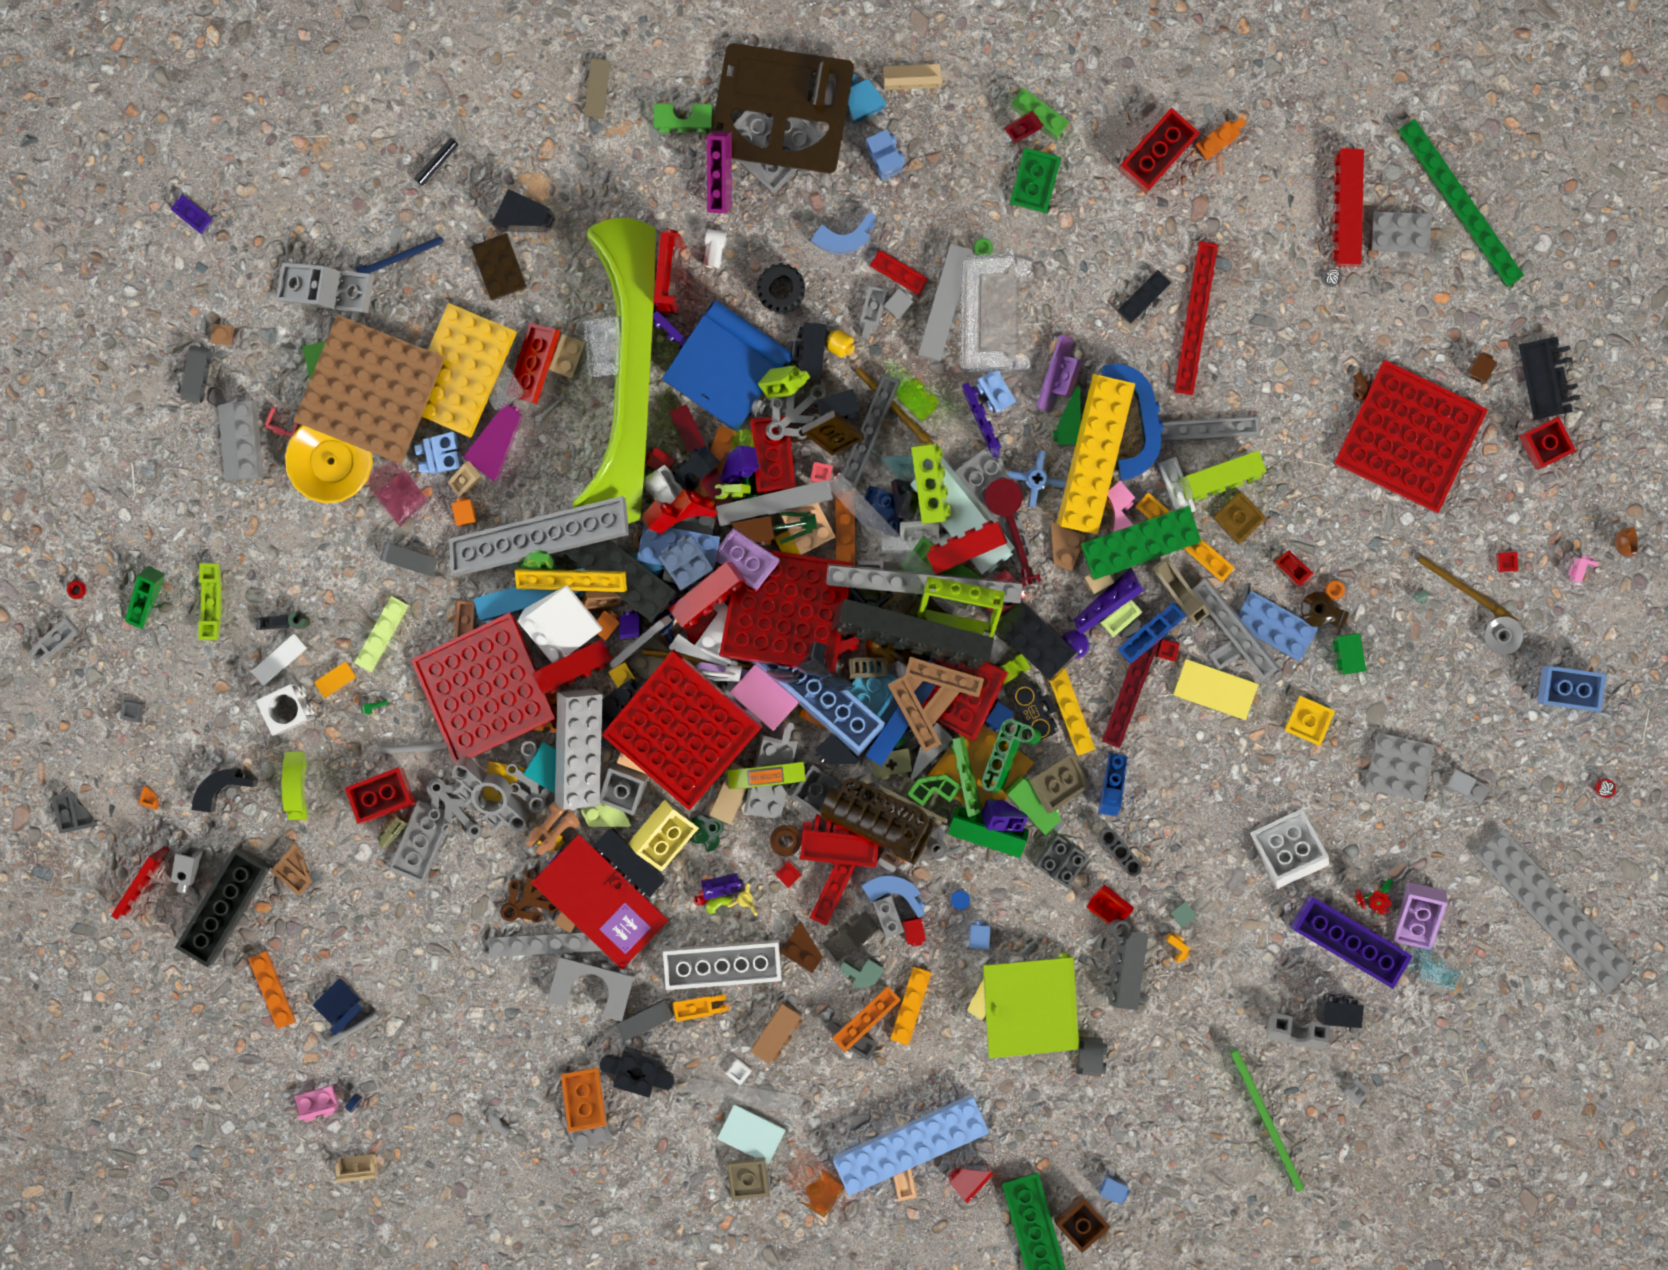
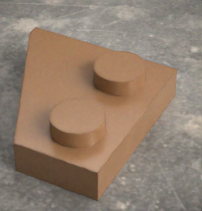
M1051 522L1053 565L1072 572L1081 550L1080 543L1084 542L1086 536Z
M297 843L292 845L271 870L276 877L298 896H301L313 882Z

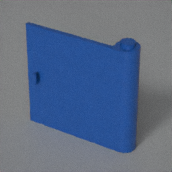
M714 299L661 379L723 423L738 431L751 411L754 401L759 399L763 393L758 385L760 380L770 369L780 368L783 365L787 366L791 360V352L723 303Z

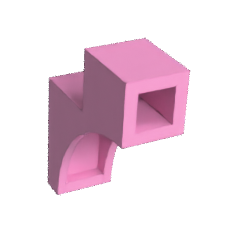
M1118 481L1109 489L1107 496L1113 512L1111 532L1133 525L1121 510H1128L1134 504L1132 500L1135 497L1121 481Z

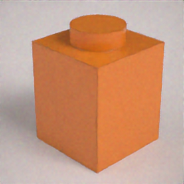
M467 497L455 499V503H451L456 526L461 527L478 523L473 500H467Z
M610 610V612L604 611L598 618L597 622L603 629L597 634L607 641L618 628L619 615Z

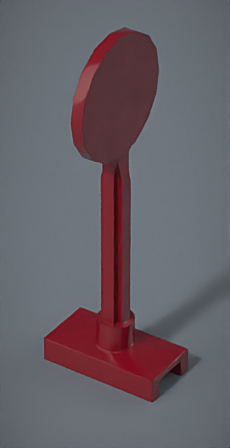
M1007 478L997 479L991 482L986 489L984 495L985 504L993 514L1006 517L1022 568L1020 571L1023 578L1019 581L1022 583V589L1027 586V581L1031 585L1033 584L1032 580H1034L1035 585L1041 582L1040 575L1033 574L1032 567H1029L1013 515L1021 507L1023 500L1022 490L1013 480Z

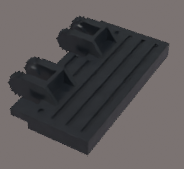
M1558 336L1519 345L1533 420L1573 412L1571 404L1562 405V403L1580 399V395H1572L1561 399L1560 391L1573 390L1578 385L1575 383L1558 386V384L1566 383L1567 380L1564 366L1555 368V365L1573 362L1572 357L1553 361L1552 354L1570 350V345L1551 349V346L1559 345Z

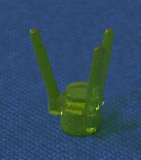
M751 430L736 431V436H732L731 451L736 448L737 444L739 446L755 447Z

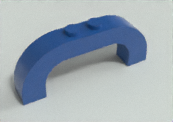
M1122 364L1104 365L1101 368L1102 376L1135 383L1133 393L1138 404L1144 441L1143 449L1139 455L1133 458L1122 459L1116 462L1119 481L1131 480L1145 473L1159 455L1161 431H1163L1162 420H1158L1157 414L1160 412L1159 402L1155 401L1154 392L1149 381L1138 370Z

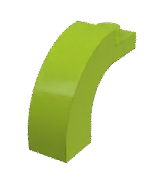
M305 751L285 752L281 782L283 809L287 812L288 820H308L309 814L304 790L307 770Z

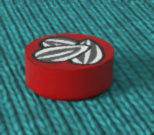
M1600 779L1595 785V792L1602 798H1610L1616 792V785L1610 779Z

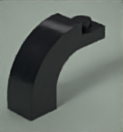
M240 768L217 771L205 778L198 786L193 797L191 810L214 812L218 794L225 786L256 787L258 778H252L253 775L241 773V776H239Z

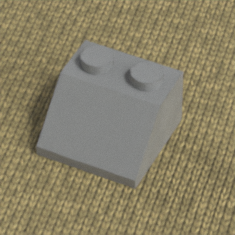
M614 761L608 769L600 794V803L634 815L645 792L649 776Z

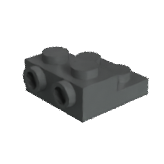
M807 761L804 764L806 781L788 783L787 794L821 815L823 803L830 789L833 787L838 790L842 783Z

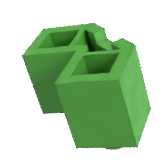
M946 774L919 777L909 789L907 795L922 806H924L934 791L951 802L962 786Z

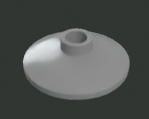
M1504 616L1493 619L1487 625L1484 633L1485 643L1488 648L1500 655H1508L1518 650L1524 637L1521 625L1515 619ZM1501 632L1505 633V638L1503 639L1499 637Z

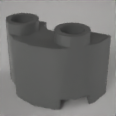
M1079 1037L1077 1075L1101 1076V1074H1106V1063H1103V1055H1107V1043H1103L1102 1038Z

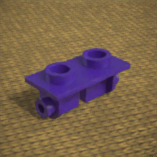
M738 873L701 881L704 900L741 892L740 887L743 886L742 879H738Z

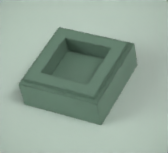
M1186 901L1170 912L1182 928L1198 917Z

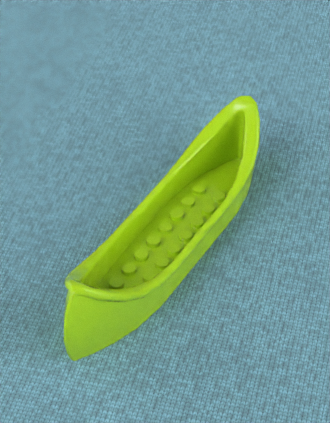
M614 218L597 223L587 231V239L596 251L610 280L616 304L617 349L613 420L609 443L602 463L587 487L573 501L572 507L576 508L623 496L626 498L629 524L640 520L654 305L656 228L631 218Z

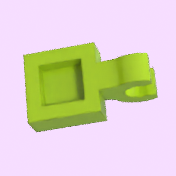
M718 484L715 486V488L722 490L721 495L715 496L716 499L721 500L726 499L729 494H732V497H743V494L751 493V486L744 484Z

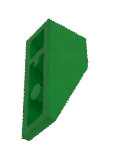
M1080 387L1074 389L1056 426V430H1053V442H1056V446L1076 445L1081 425Z
M147 566L138 574L124 622L140 629L144 628L161 590L165 573Z

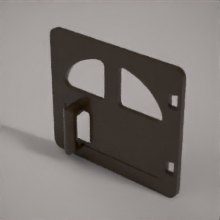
M736 43L729 44L725 51L711 132L717 131L718 123L724 124V132H732V159L832 174L836 171L854 75V64L850 60ZM728 65L734 67L733 77L726 76ZM817 72L813 100L808 102L812 74ZM829 74L836 75L832 104L825 105L824 99ZM734 110L773 115L769 145L766 148H760L750 143L737 131L731 116ZM789 118L823 122L829 125L826 134L818 142L805 149L785 152L782 148Z

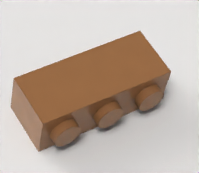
M782 1001L750 1052L769 1065L772 1060L776 1062L781 1054L779 1050L782 1045L786 1046L791 1040L792 1036L790 1033L792 1030H797L803 1021L800 1019L802 1014Z

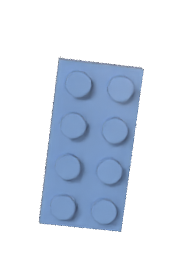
M644 523L637 561L664 566L659 559L662 555L661 551L668 546L674 548L678 545L677 541L687 535L688 538L692 536L707 560L715 569L720 537L675 528H668L663 534L648 529Z
M1253 591L1249 592L1237 614L1257 639L1298 662L1302 659L1318 630L1317 627L1310 626L1303 619Z

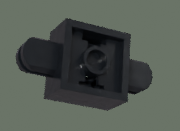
M626 1046L621 1057L606 1054L602 1057L599 1065L602 1072L616 1076L613 1083L614 1088L650 1098L653 1087L669 1090L672 1088L675 1080L673 1073L659 1069L661 1056Z

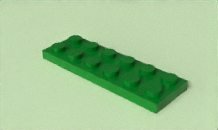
M1188 505L1080 543L1092 580H1096L1202 541L1191 508Z
M1035 1172L1001 1182L1025 1269L1066 1270L1039 1173Z

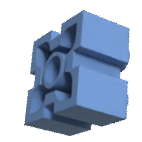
M888 129L866 139V148L882 181L903 172V165H905L903 153L901 150H896V138L893 133L889 134Z

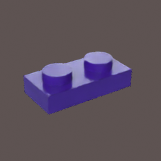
M181 195L170 209L200 234H203L214 220L184 195Z

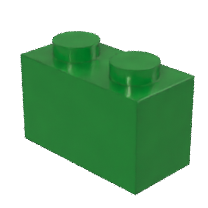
M1360 633L1333 637L1332 649L1337 655V660H1335L1337 672H1340V675L1367 671Z

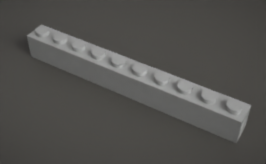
M829 563L827 567L826 584L831 586L923 594L927 577L931 576L1004 591V602L1020 603L1022 583L1018 581Z

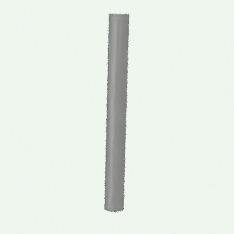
M446 743L380 747V754L448 750Z

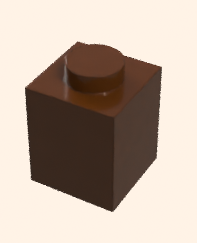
M1479 353L1475 355L1465 376L1480 384H1484L1488 381L1497 361L1493 360L1494 357L1488 353Z

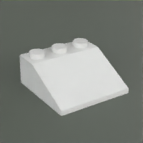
M568 585L525 608L517 620L552 663L570 655L603 629Z
M1303 809L1250 833L1277 889L1329 865V856Z

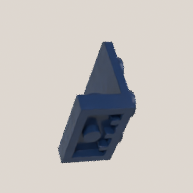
M869 485L855 521L896 537L900 529V522H903L904 518L896 517L893 494Z
M338 979L313 1004V1007L333 1026L330 1031L337 1035L367 1004L342 979Z

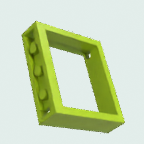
M928 576L917 618L982 635L984 632H987L989 637H993L1003 608L1005 592ZM929 595L994 608L990 622L926 610Z

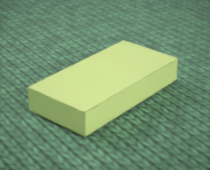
M1130 600L1110 614L1100 624L1114 637L1138 617L1142 611Z

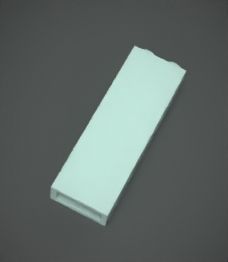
M942 458L941 465L945 468L944 485L948 488L946 500L947 504L950 505L951 515L948 520L941 523L952 537L957 535L958 538L965 536V531L974 527L977 531L983 528V523L993 519L945 459ZM929 478V485L935 488L936 482L934 479ZM915 479L910 485L917 492V485ZM932 497V505L938 507V500ZM1007 537L1008 543L970 559L982 574L986 571L992 572L998 567L996 563L999 560L1005 561L1013 555L1011 551L1015 547Z

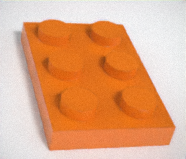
M593 1068L561 1074L568 1132L607 1126L600 1069Z

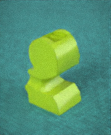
M1021 653L1000 667L1009 672L1004 684L1017 677L1021 671L1025 672L1032 668L1028 659Z

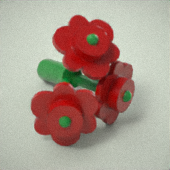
M1387 879L1380 890H1375L1373 893L1362 896L1360 890L1356 889V895L1353 896L1354 902L1361 909H1366L1364 901L1369 899L1371 902L1369 908L1373 909V913L1377 914V916L1385 915V912L1391 913L1390 910L1385 908L1391 906V900L1388 899L1387 892L1394 882L1391 879Z

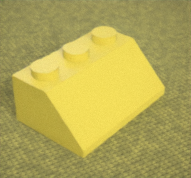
M664 800L628 844L637 855L662 872L699 827L675 806Z

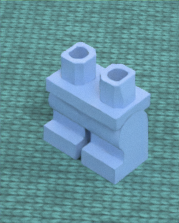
M455 432L423 439V442L414 445L416 455L426 454L427 461L418 462L421 473L437 474L459 470L463 465L461 452L456 451L460 450L457 433Z

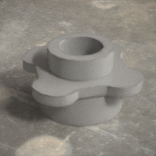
M767 398L754 401L752 413L755 418L758 419L760 416L765 417L769 411V400Z

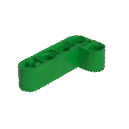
M1012 719L1005 720L1000 728L983 775L982 787L986 791L1001 792L1007 781L1020 742L1035 745L1041 739V732L1037 728ZM1012 725H1015V731L1011 733L1010 728ZM1029 731H1032V737L1028 740L1027 734ZM1008 743L1009 748L1007 751H1004V745ZM999 761H1002V767L998 770L997 764Z

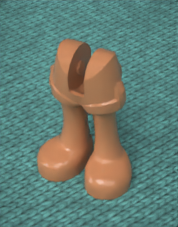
M555 801L549 805V811L551 812L549 817L540 827H535L530 832V837L526 843L532 848L537 842L541 841L542 843L535 851L540 856L555 847V840L566 828L574 830L580 825L575 814L569 811L562 821L548 833V830L556 820L566 812Z

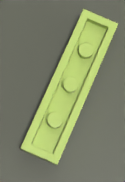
M394 596L390 597L355 660V664L373 672L408 609V604Z

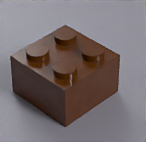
M1083 1194L1054 1219L1057 1227L1081 1253L1087 1250L1111 1228L1108 1221Z

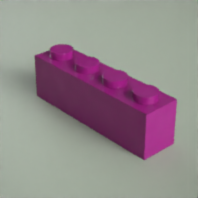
M712 131L707 135V212L726 214L732 209V132Z

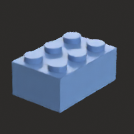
M1542 666L1537 704L1601 712L1606 674Z

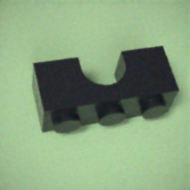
M705 445L699 450L697 448L692 450L688 455L690 459L681 462L677 467L679 469L678 472L674 471L672 473L675 481L682 489L694 491L699 485L693 480L692 474H695L702 480L720 463Z

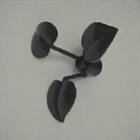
M819 642L811 644L810 653L806 654L803 663L798 664L797 672L793 673L786 669L766 671L772 678L787 684L798 683L800 680L798 676L802 672L807 675L824 678L820 680V683L831 690L845 691L855 688V685L845 678L830 676V672L826 668V658H824L827 646Z

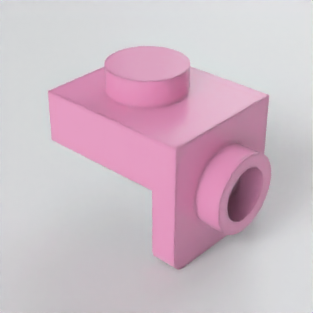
M1589 556L1575 558L1574 564L1569 569V581L1582 582L1586 566L1598 567L1599 563L1594 562V558Z

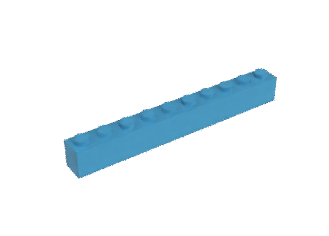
M638 552L630 554V556L633 557L636 561L638 557ZM638 561L655 576L662 575V571L665 570V566ZM516 587L474 598V603L479 621L489 623L497 617L510 612L515 616L514 612H523L528 606L557 590L516 589ZM589 591L573 592L575 595L578 596V598L584 597L585 592Z

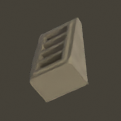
M849 658V679L887 677L886 658ZM877 662H881L882 673H878ZM856 663H859V673H856L855 670ZM863 663H866L867 673H863ZM870 663L874 665V673L870 672Z

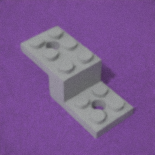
M282 263L276 300L308 304L328 310L368 313L374 275L338 271L326 266ZM297 280V285L294 288V282ZM356 289L355 295L352 296L353 290Z

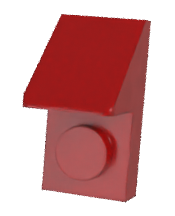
M1290 550L1286 551L1274 562L1288 576L1291 583L1299 587L1314 574Z

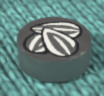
M1335 267L1326 269L1322 274V282L1327 287H1335L1342 280L1341 271Z

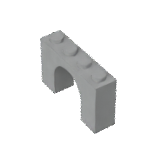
M565 953V955H561L547 1002L566 1007L575 980L585 974H594L605 981L609 990L603 1017L622 1022L635 974H632L631 970L625 968L620 970L613 969V965L602 963V965L594 964L595 961L592 959L583 958V960H579L573 954Z

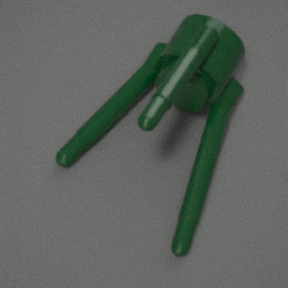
M780 512L781 516L803 518H800L799 522L773 527L775 530L796 526L806 529L781 540V544L805 534L813 533V529H818L815 514H810V512Z

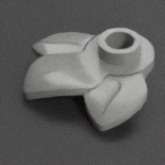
M935 825L934 831L919 859L927 860L931 857L941 859L947 854V845L944 843L945 833L938 825ZM936 846L940 847L939 853H936L934 851V848Z

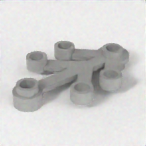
M820 385L814 386L810 390V396L795 409L794 396L796 393L786 396V417L781 421L780 408L783 405L782 400L779 398L773 399L770 403L772 422L766 427L767 436L775 441L780 440L783 436H796L798 439H805L807 436L799 435V430H802L801 427L799 429L785 427L790 423L808 424L810 421H813V418H820L819 415L803 416L800 414L817 399L826 396L825 388ZM818 391L820 397H815L814 392ZM773 402H779V407H775ZM772 429H778V434H774Z
M525 740L520 747L521 752L526 756L527 766L536 752V745L531 740ZM527 744L532 746V749L529 751L524 748ZM509 763L506 766V772L509 775H514L529 786L531 790L530 795L520 788L519 783L512 782L510 786L517 785L518 790H511V793L517 794L524 799L530 812L534 814L543 812L546 808L545 799L551 791L544 787L539 794V784L524 776L516 764ZM514 766L516 769L514 772H509L508 768ZM536 800L540 802L538 807L533 806V802Z
M438 778L430 780L427 784V792L432 796L431 810L428 815L429 819L437 821L440 818V812L438 811L440 798L445 803L444 824L441 832L444 835L452 833L451 821L453 812L467 828V836L471 839H478L482 834L481 826L473 824L459 808L467 807L477 810L472 802L466 806L462 799H451L446 794L452 793L457 785H445L444 781ZM435 784L440 786L439 791L433 790ZM433 811L438 813V817L435 819L431 817ZM445 826H449L451 828V831L449 833H445L443 831V828ZM474 827L478 829V833L475 835L471 833V829Z

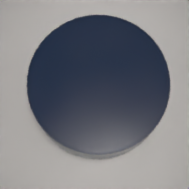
M358 1093L354 1094L346 1104L345 1109L352 1113L359 1106L363 1097Z

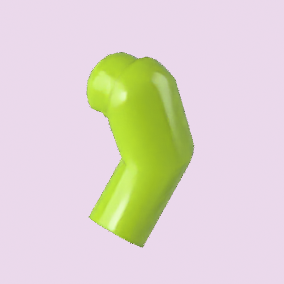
M720 896L710 899L705 905L707 913L714 914L721 905L727 906L732 902L733 897Z

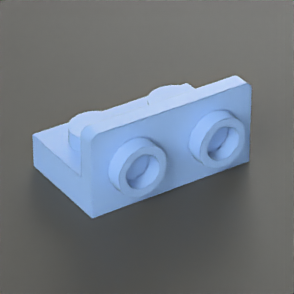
M997 369L977 379L978 384L976 387L981 395L984 394L987 401L985 403L990 411L994 410L995 414L1016 403Z

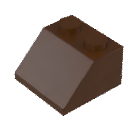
M771 516L732 523L737 531L756 544L760 543V546L772 545V541H775Z

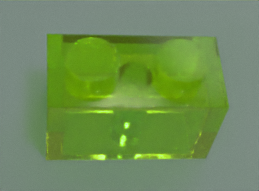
M912 378L895 396L923 423L939 407L937 404L939 400L932 393L928 395L924 391L925 386L920 380L917 379L915 381Z

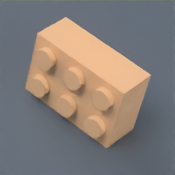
M818 503L783 511L810 512V514H815L818 529H813V533H808L794 539L801 555L836 538ZM782 516L785 524L799 522L800 518H803ZM801 526L788 528L791 536L806 530L802 529Z

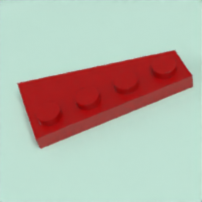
M163 846L147 858L111 914L113 918L118 920L130 913L133 908L131 905L139 899L142 894L141 891L148 885L151 877L160 867L170 849Z

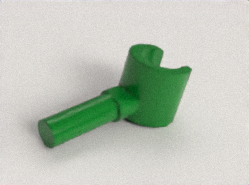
M388 701L366 703L362 706V714H372V708L388 705Z

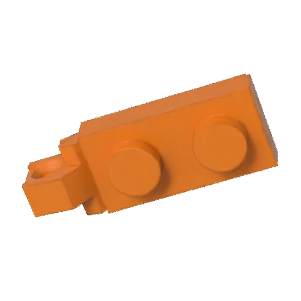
M1243 117L1235 123L1231 120L1225 122L1195 144V147L1207 161L1237 139L1241 134L1239 129L1247 123Z

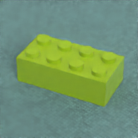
M1258 450L1180 478L1179 481L1186 500L1192 499L1193 502L1207 498V493L1213 496L1226 491L1225 487L1227 486L1230 490L1244 485V480L1249 483L1261 479V474L1267 471Z

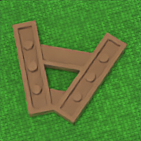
M909 657L904 676L887 685L925 753L942 744L932 727L959 692L979 697L984 679ZM922 681L941 686L926 706L922 708L914 694V691Z

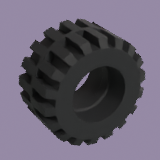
M772 264L770 268L764 269L763 274L759 276V281H757L758 297L762 305L768 308L769 311H774L777 314H786L789 311L796 310L795 308L799 307L802 300H804L805 282L798 269L791 267L790 264ZM778 278L789 280L793 286L791 295L785 299H777L770 293L771 283Z

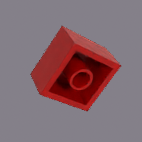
M1560 417L1552 418L1518 435L1535 470L1541 469L1576 451Z

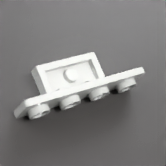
M922 521L900 522V536L881 538L882 552H911L922 536H925L935 544L940 543L943 546L948 543L947 539L952 536L950 534H939V522L922 524Z

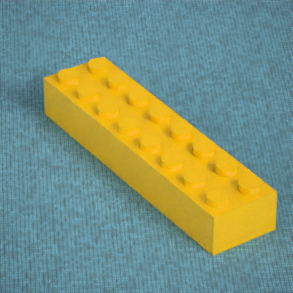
M1093 374L1056 522L1059 526L1098 535L1135 383Z

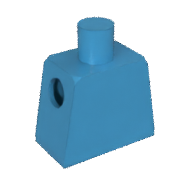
M854 74L848 109L853 124H856L885 109L886 102L869 79L860 82L857 75Z

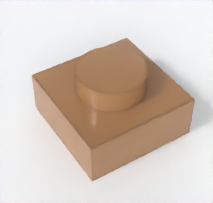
M212 324L211 343L232 345L233 326Z

